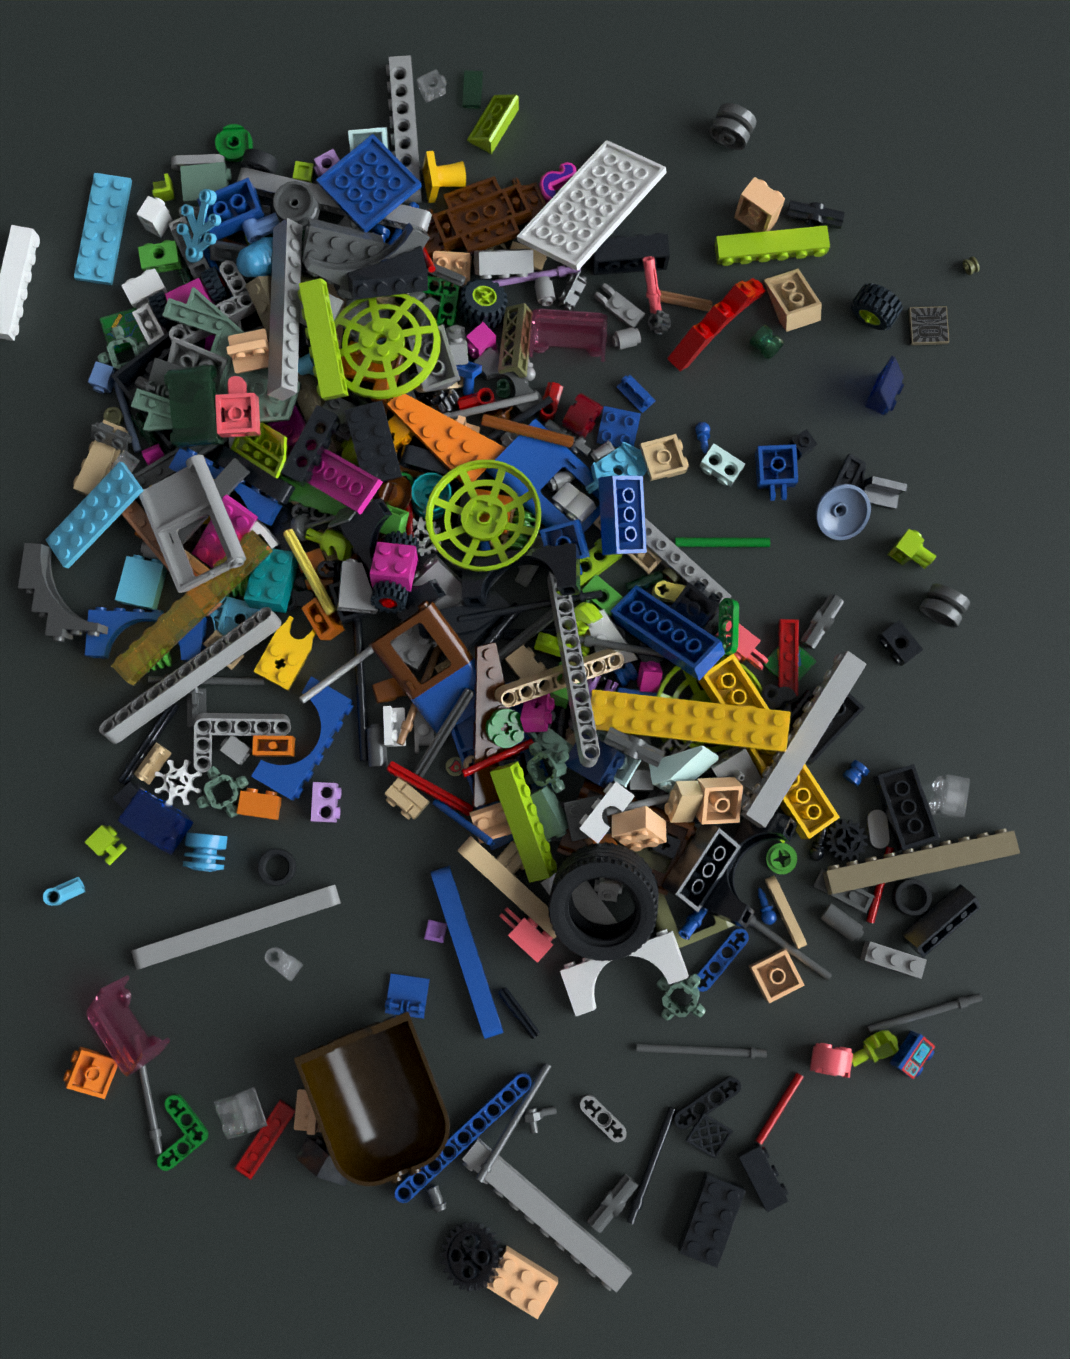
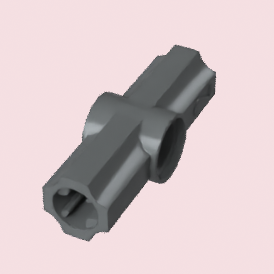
M830 593L820 610L818 609L811 619L808 629L800 640L807 648L814 650L824 633L826 634L835 620L834 617L844 603L839 596Z
M612 727L609 728L603 741L607 745L621 750L622 753L637 760H643L655 767L659 766L664 755V751L646 744V741L631 734L627 735Z
M624 1174L614 1188L610 1189L603 1196L599 1203L600 1205L587 1220L591 1227L601 1233L612 1218L618 1216L623 1210L626 1201L637 1189L638 1184L630 1176Z

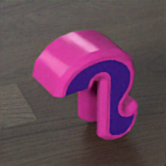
M569 162L562 163L559 166V171H549L541 177L539 189L546 204L556 195L555 190L562 188L576 173L575 165Z

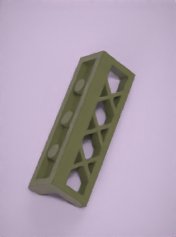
M525 303L509 306L505 309L498 372L500 374L514 371L519 378L527 377L533 312ZM517 312V315L511 320L510 314ZM515 326V331L509 336V330ZM514 342V346L507 351V346ZM511 357L512 365L505 366V363Z

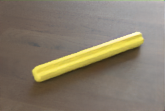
M293 529L284 531L283 535L326 615L334 613L335 607Z

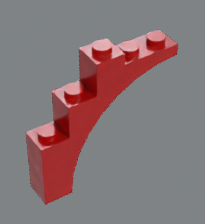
M752 278L747 282L742 280L735 284L724 299L710 309L700 323L692 326L667 359L680 372L689 367L701 351L730 321L747 306L763 296L766 290L763 288L762 283Z

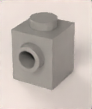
M233 735L227 736L221 743L222 748L220 749L221 752L240 765H243L253 750Z

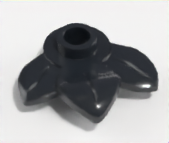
M297 577L294 580L290 596L292 604L288 605L287 611H293L297 606L303 607L313 599L314 594L310 591H305L303 577Z
M769 684L761 692V696L769 709L791 712L789 701L796 697L795 692L791 688L786 686L778 688L776 685ZM769 690L774 692L773 698L768 697L767 693Z

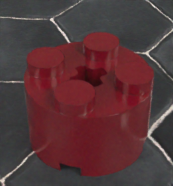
M579 393L575 398L577 403H574L568 409L562 426L585 438L593 430L596 424L594 420L600 416L604 407L586 395Z

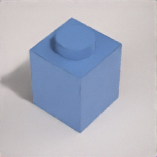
M95 362L88 383L98 393L103 394L104 391L111 393L114 386L113 382H115L111 375L117 371L112 366Z

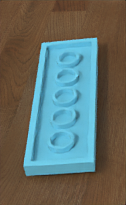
M94 173L74 274L75 280L105 285L113 284L132 186L131 178Z
M119 462L45 539L63 567L70 568L144 491L125 463Z

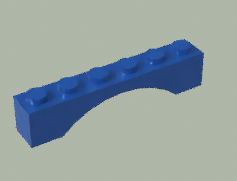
M188 447L186 450L179 448L169 468L175 472L186 468L187 459L198 453ZM205 458L211 475L215 479L225 468L220 466L217 469L212 466L213 461ZM242 480L234 490L241 496L248 510L258 516V520L272 526L282 505L278 504V500L270 495L266 497L261 494L262 491L252 485L250 488L245 485L246 481Z

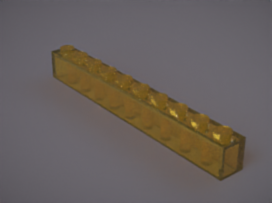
M253 530L246 533L240 541L246 556L242 566L232 568L186 591L180 600L172 604L169 611L159 616L157 622L144 631L142 637L132 642L129 649L115 659L111 666L126 682L131 685L137 683L273 551ZM227 556L218 560L213 568L226 562Z

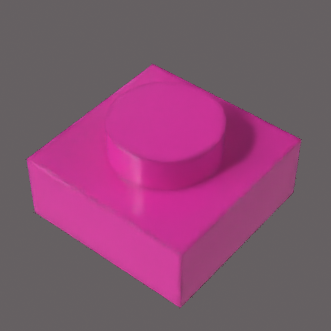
M159 444L141 451L148 465L165 456Z

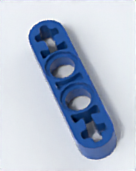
M734 929L700 969L697 975L701 979L706 976L703 973L705 970L714 978L711 980L708 977L705 981L707 984L705 987L701 986L699 988L697 986L699 991H707L747 944L749 935L746 930ZM736 933H743L744 935L742 937L744 938V941H738L735 944L736 946H739L736 950L735 947L729 944L728 942L729 940H731V942H734L736 940ZM724 947L732 949L731 957H723L722 949ZM712 962H718L720 965V970L717 973H712L709 969V965Z

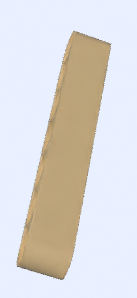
M605 649L583 657L587 680L619 669L624 663L623 655L613 649ZM615 655L613 662L610 663V658ZM597 661V666L592 669L594 662ZM569 662L572 666L577 665L575 662ZM559 665L502 685L496 689L495 699L505 707H512L566 688L563 666ZM562 674L561 680L557 681V677ZM576 679L572 680L575 684L580 683ZM545 680L544 685L539 688L540 682ZM527 686L526 692L521 694L522 688ZM509 693V697L503 700V696Z
M470 836L457 851L555 939L556 935L550 923L548 906Z

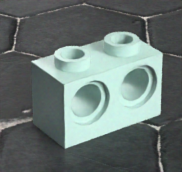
M713 444L699 467L702 468L701 470L709 476L712 474L718 478L717 481L722 485L731 487L744 468L745 463L716 444ZM715 458L718 461V464H710L709 459ZM730 468L734 474L727 475L724 470Z

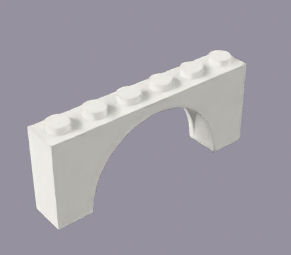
M665 929L656 932V937L647 939V942L642 944L640 949L629 955L644 958L653 963L664 974L668 984L689 977L673 931L668 932ZM584 957L581 963L576 964L573 961L564 964V969L560 973L575 1016L585 1014L597 1008L594 997L595 983L602 968L610 961H595Z

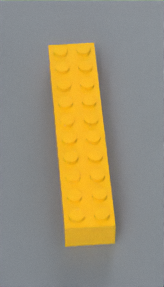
M734 654L728 655L717 662L699 681L712 703L769 709ZM746 748L763 779L762 773L773 763L774 760L772 758L776 751ZM805 764L779 806L785 815L791 817L798 824L796 832L801 839H810L840 817Z
M592 689L591 705L597 731L608 732L609 728L612 727L631 735L786 752L791 715L789 711Z

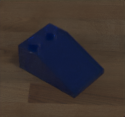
M894 356L890 357L879 373L865 407L883 415H886L889 410L893 411L897 403L894 400L896 394L900 395L904 384H902L904 376Z
M142 788L138 790L118 819L120 823L172 855L194 823L187 814Z

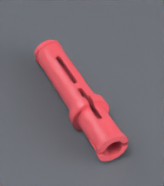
M647 256L642 259L647 285L646 297L649 300L650 313L656 314L657 310L662 311L660 302L661 291L658 287L655 258Z

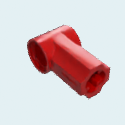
M548 382L543 399L550 395L553 402L539 411V417L544 422H548L549 419L553 421L563 391V386L558 383ZM550 409L552 413L546 414L543 410Z
M482 388L477 393L458 398L459 400L457 401L459 409L463 410L493 403L495 398L490 389ZM488 395L491 397L488 402L481 401L483 396Z

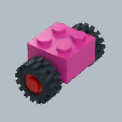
M216 266L201 272L205 286L197 278L168 293L161 291L148 297L150 306L162 327L167 328L177 323L162 316L168 298L187 304L192 287L196 288L214 305L230 298L229 290Z
M392 531L391 534L388 533L385 536L384 542H377L370 570V579L373 587L370 602L372 606H375L374 608H380L381 612L385 610L386 613L390 614L391 611L393 614H396V612L400 613L405 609L408 591H411L418 561L419 541H417L416 537L413 538L412 534L407 535V532L402 534L400 531H397V533Z

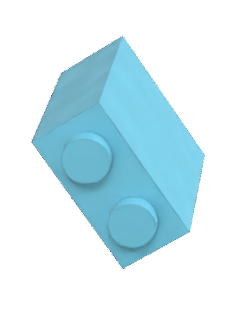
M140 555L126 556L115 600L125 605L147 610H157L167 568L157 559L147 561L144 560L145 557Z

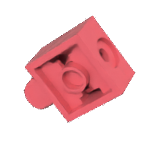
M239 376L229 378L227 382L228 394L215 395L217 434L222 438L261 436L259 397L255 393H247V383L243 378Z
M731 621L726 624V631L731 629ZM740 624L738 649L734 655L741 664L747 660L758 670H762L764 666L761 663L767 664L769 660L755 649L761 640Z
M506 907L505 911L518 922L516 926L503 913L499 915L513 928L508 936L538 963L553 946L551 942L553 938L545 930L541 933L537 929L538 924L530 917L528 919L524 917L521 920Z

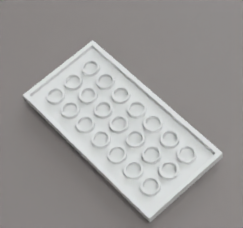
M606 140L517 235V240L578 271L666 174V167Z

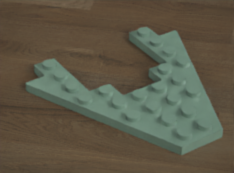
M192 287L187 304L168 298L162 316L166 319L216 335L210 352L228 359L216 395L228 394V379L233 376H239L247 383V393H255L259 397L260 423L289 421L302 384L298 381L297 393L284 401L267 395L268 368L236 374L232 358L227 353L226 347L229 346L228 336L245 332L194 287ZM138 388L131 404L132 408L148 413L143 428L147 432L217 426L215 394L198 388L192 406Z

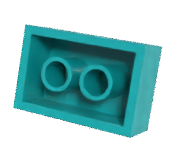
M265 547L257 548L244 600L249 608L262 609L269 607L272 611L286 613L298 569V561L292 551Z

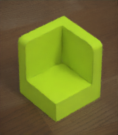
M168 173L164 174L165 180L153 182L154 190H152L154 198L157 197L164 202L175 200L173 183Z

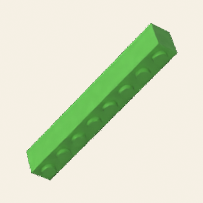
M282 474L279 476V478L296 487L289 501H296L304 507H313L321 513L336 515L340 509L347 507L308 483L302 487L284 478ZM386 504L392 515L385 521L380 532L386 534V536L388 533L391 534L392 531L395 533L400 531L403 534L406 530L409 512Z

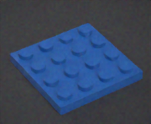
M374 134L370 135L316 180L317 184L364 232L372 229L422 187L421 182Z

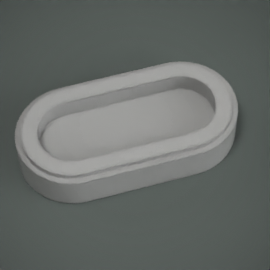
M873 810L869 812L866 819L870 844L874 848L880 849L886 847L890 840L888 821L883 811Z

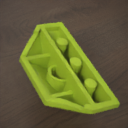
M260 423L261 436L235 437L230 449L273 477L279 478L288 458L286 436L265 423Z

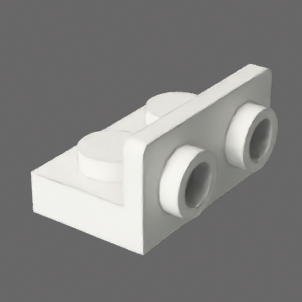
M383 706L384 745L387 747L402 746L396 742L401 732V724L405 721V709Z

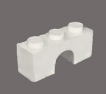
M610 782L603 791L606 793L603 799L597 798L591 806L594 809L590 815L585 814L579 822L582 825L579 829L597 843L600 842L610 829L602 819L603 810L609 806H614L623 812L635 797L617 782L614 784Z

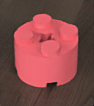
M816 1043L813 1046L810 1071L850 1078L853 1058L852 1049L846 1047H835V1049H832L831 1044Z

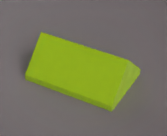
M516 94L494 95L467 141L492 154L519 110V97Z

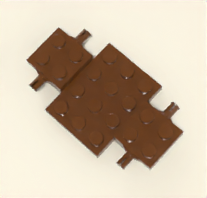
M493 176L443 194L448 209L435 214L432 209H429L432 217L427 234L430 238L425 248L430 258L433 257L434 251L450 252L463 245L467 253L474 254V251L485 250L517 238V235L520 233L517 226L529 223L546 205L537 182L521 185L516 177L511 180L513 186L500 189L496 177Z

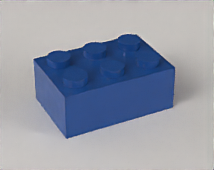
M249 177L215 191L216 202L211 206L208 205L205 223L208 222L210 214H216L221 217L220 225L209 230V233L215 234L217 240L243 230L242 223L251 218L258 220L265 217L256 189ZM198 198L197 201H198V204H199V207H200V206H201V201H200L199 198Z

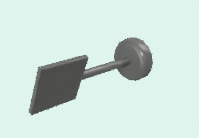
M346 507L340 509L336 515L311 522L305 515H297L291 521V529H293L299 541H307L305 536H309L306 534L309 528L313 529L314 526L330 522L328 528L349 522L356 512Z

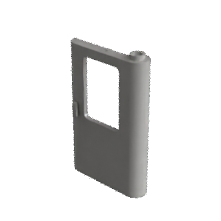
M203 455L190 457L186 461V468L143 489L144 491L139 495L179 593L189 591L232 568H238L246 560L244 551ZM209 515L227 560L211 570L195 576L179 538L178 531Z

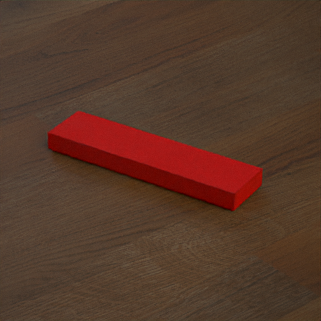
M779 619L778 688L789 687L798 696L799 620Z
M280 1099L234 1169L251 1180L295 1114V1109Z

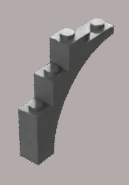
M409 222L401 235L390 246L365 260L352 263H329L307 256L304 265L310 275L314 277L319 275L327 283L333 285L338 296L343 299L350 298L353 300L348 288L347 273L370 264H378L386 258L397 257L400 253L413 251L419 246L423 250L430 237L425 230Z
M24 543L18 588L25 590L26 594L34 595L31 612L39 614L40 618L47 619L45 635L52 637V641L64 642V639L72 640L73 635L82 636V633H87L88 636L92 637L108 634L107 626L83 620L72 612L62 600L52 575V549L43 544Z

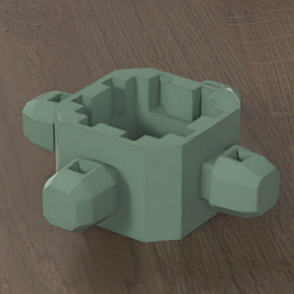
M116 326L112 328V334L116 340H112L108 344V353L103 352L98 355V360L103 364L110 363L111 361L112 366L119 370L128 362L119 363L114 351L115 345L130 342L135 357L148 348L149 345L147 341L140 342V345H138L137 339L132 336L124 337L123 328Z
M538 742L531 744L529 751L534 757L527 762L529 773L525 776L526 783L528 785L536 783V785L541 787L551 783V788L554 792L559 793L564 790L565 785L559 778L566 774L567 766L565 762L569 759L567 751L562 750L558 752L552 748L542 751L543 748ZM543 758H548L549 765L554 767V770H552L553 774L550 777H545V771L539 767L541 765L540 761Z
M215 766L211 767L207 771V775L212 780L207 782L204 787L206 796L203 795L196 801L199 808H206L211 804L212 807L220 810L226 808L227 810L225 811L230 818L239 815L237 814V805L234 806V804L239 802V788L243 789L249 784L247 777L240 776L235 781L233 777L222 774L219 776V770ZM223 781H228L234 796L220 804L217 802L212 788Z
M692 974L688 979L668 984L667 979L663 976L657 981V986L662 991L665 990L662 997L665 1008L661 1014L664 1019L670 1020L674 1015L686 1017L690 1011L699 1018L704 1015L705 1008L700 1003L697 1004L700 997L697 986L701 980L697 974ZM677 987L679 989L683 988L687 994L692 995L691 1001L685 1007L683 1005L679 1006L675 1000L670 999V995Z

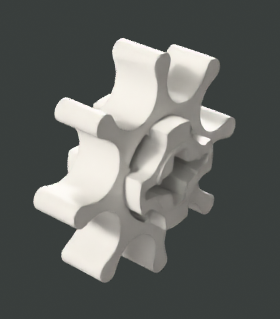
M168 760L167 763L170 766V771L167 774L163 775L161 772H155L156 776L163 778L164 784L161 788H156L154 791L158 794L165 790L168 791L169 799L166 801L167 805H172L174 798L177 796L183 799L184 805H189L190 802L187 799L188 792L192 790L199 794L202 792L201 789L193 786V780L196 777H201L202 773L197 771L194 774H189L188 766L191 764L189 760H184V765L180 769L175 768L173 760ZM172 779L180 780L185 786L177 785Z

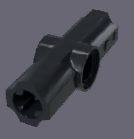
M790 200L786 217L805 221L807 225L812 227L824 225L841 229L845 212L825 208L824 204L818 202L806 204Z

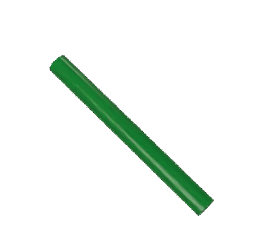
M675 537V545L677 547H770V538Z

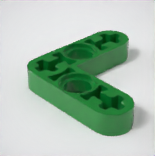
M428 276V291L422 292L441 296L437 326L446 323V319L442 318L445 315L452 317L451 320L447 319V325L451 327L456 323L461 287L453 284L456 291L450 294V291L443 289V282H445L444 286L451 287L453 283L441 278ZM432 281H437L439 284L436 291H431L429 288ZM446 303L453 304V311L451 313L444 311Z
M724 598L719 605L718 637L716 638L721 641L725 654L723 656L732 655L738 649L739 603L731 598ZM731 621L732 627L729 631H726V624Z
M179 1094L169 1096L165 1101V1108L185 1135L158 1157L157 1165L163 1171L172 1169L208 1138L207 1128ZM171 1099H177L179 1101L177 1104L178 1108L181 1110L184 1107L186 1110L177 1116L176 1113L179 1110L177 1107L172 1108L170 1106L172 1104ZM183 1114L191 1116L192 1121L189 1125L182 1123L181 1118ZM195 1123L198 1126L194 1127L197 1132H203L202 1140L200 1138L195 1139L196 1132L193 1129L190 1132L188 1130ZM182 1142L188 1146V1151L184 1154L178 1151V1144ZM173 1152H174V1154H175L177 1157H174V1158L170 1161V1164H171V1165H169V1164L164 1165V1164H163V1161L165 1160V1159H164V1156H165V1158H168V1157L171 1156V1155L173 1154Z

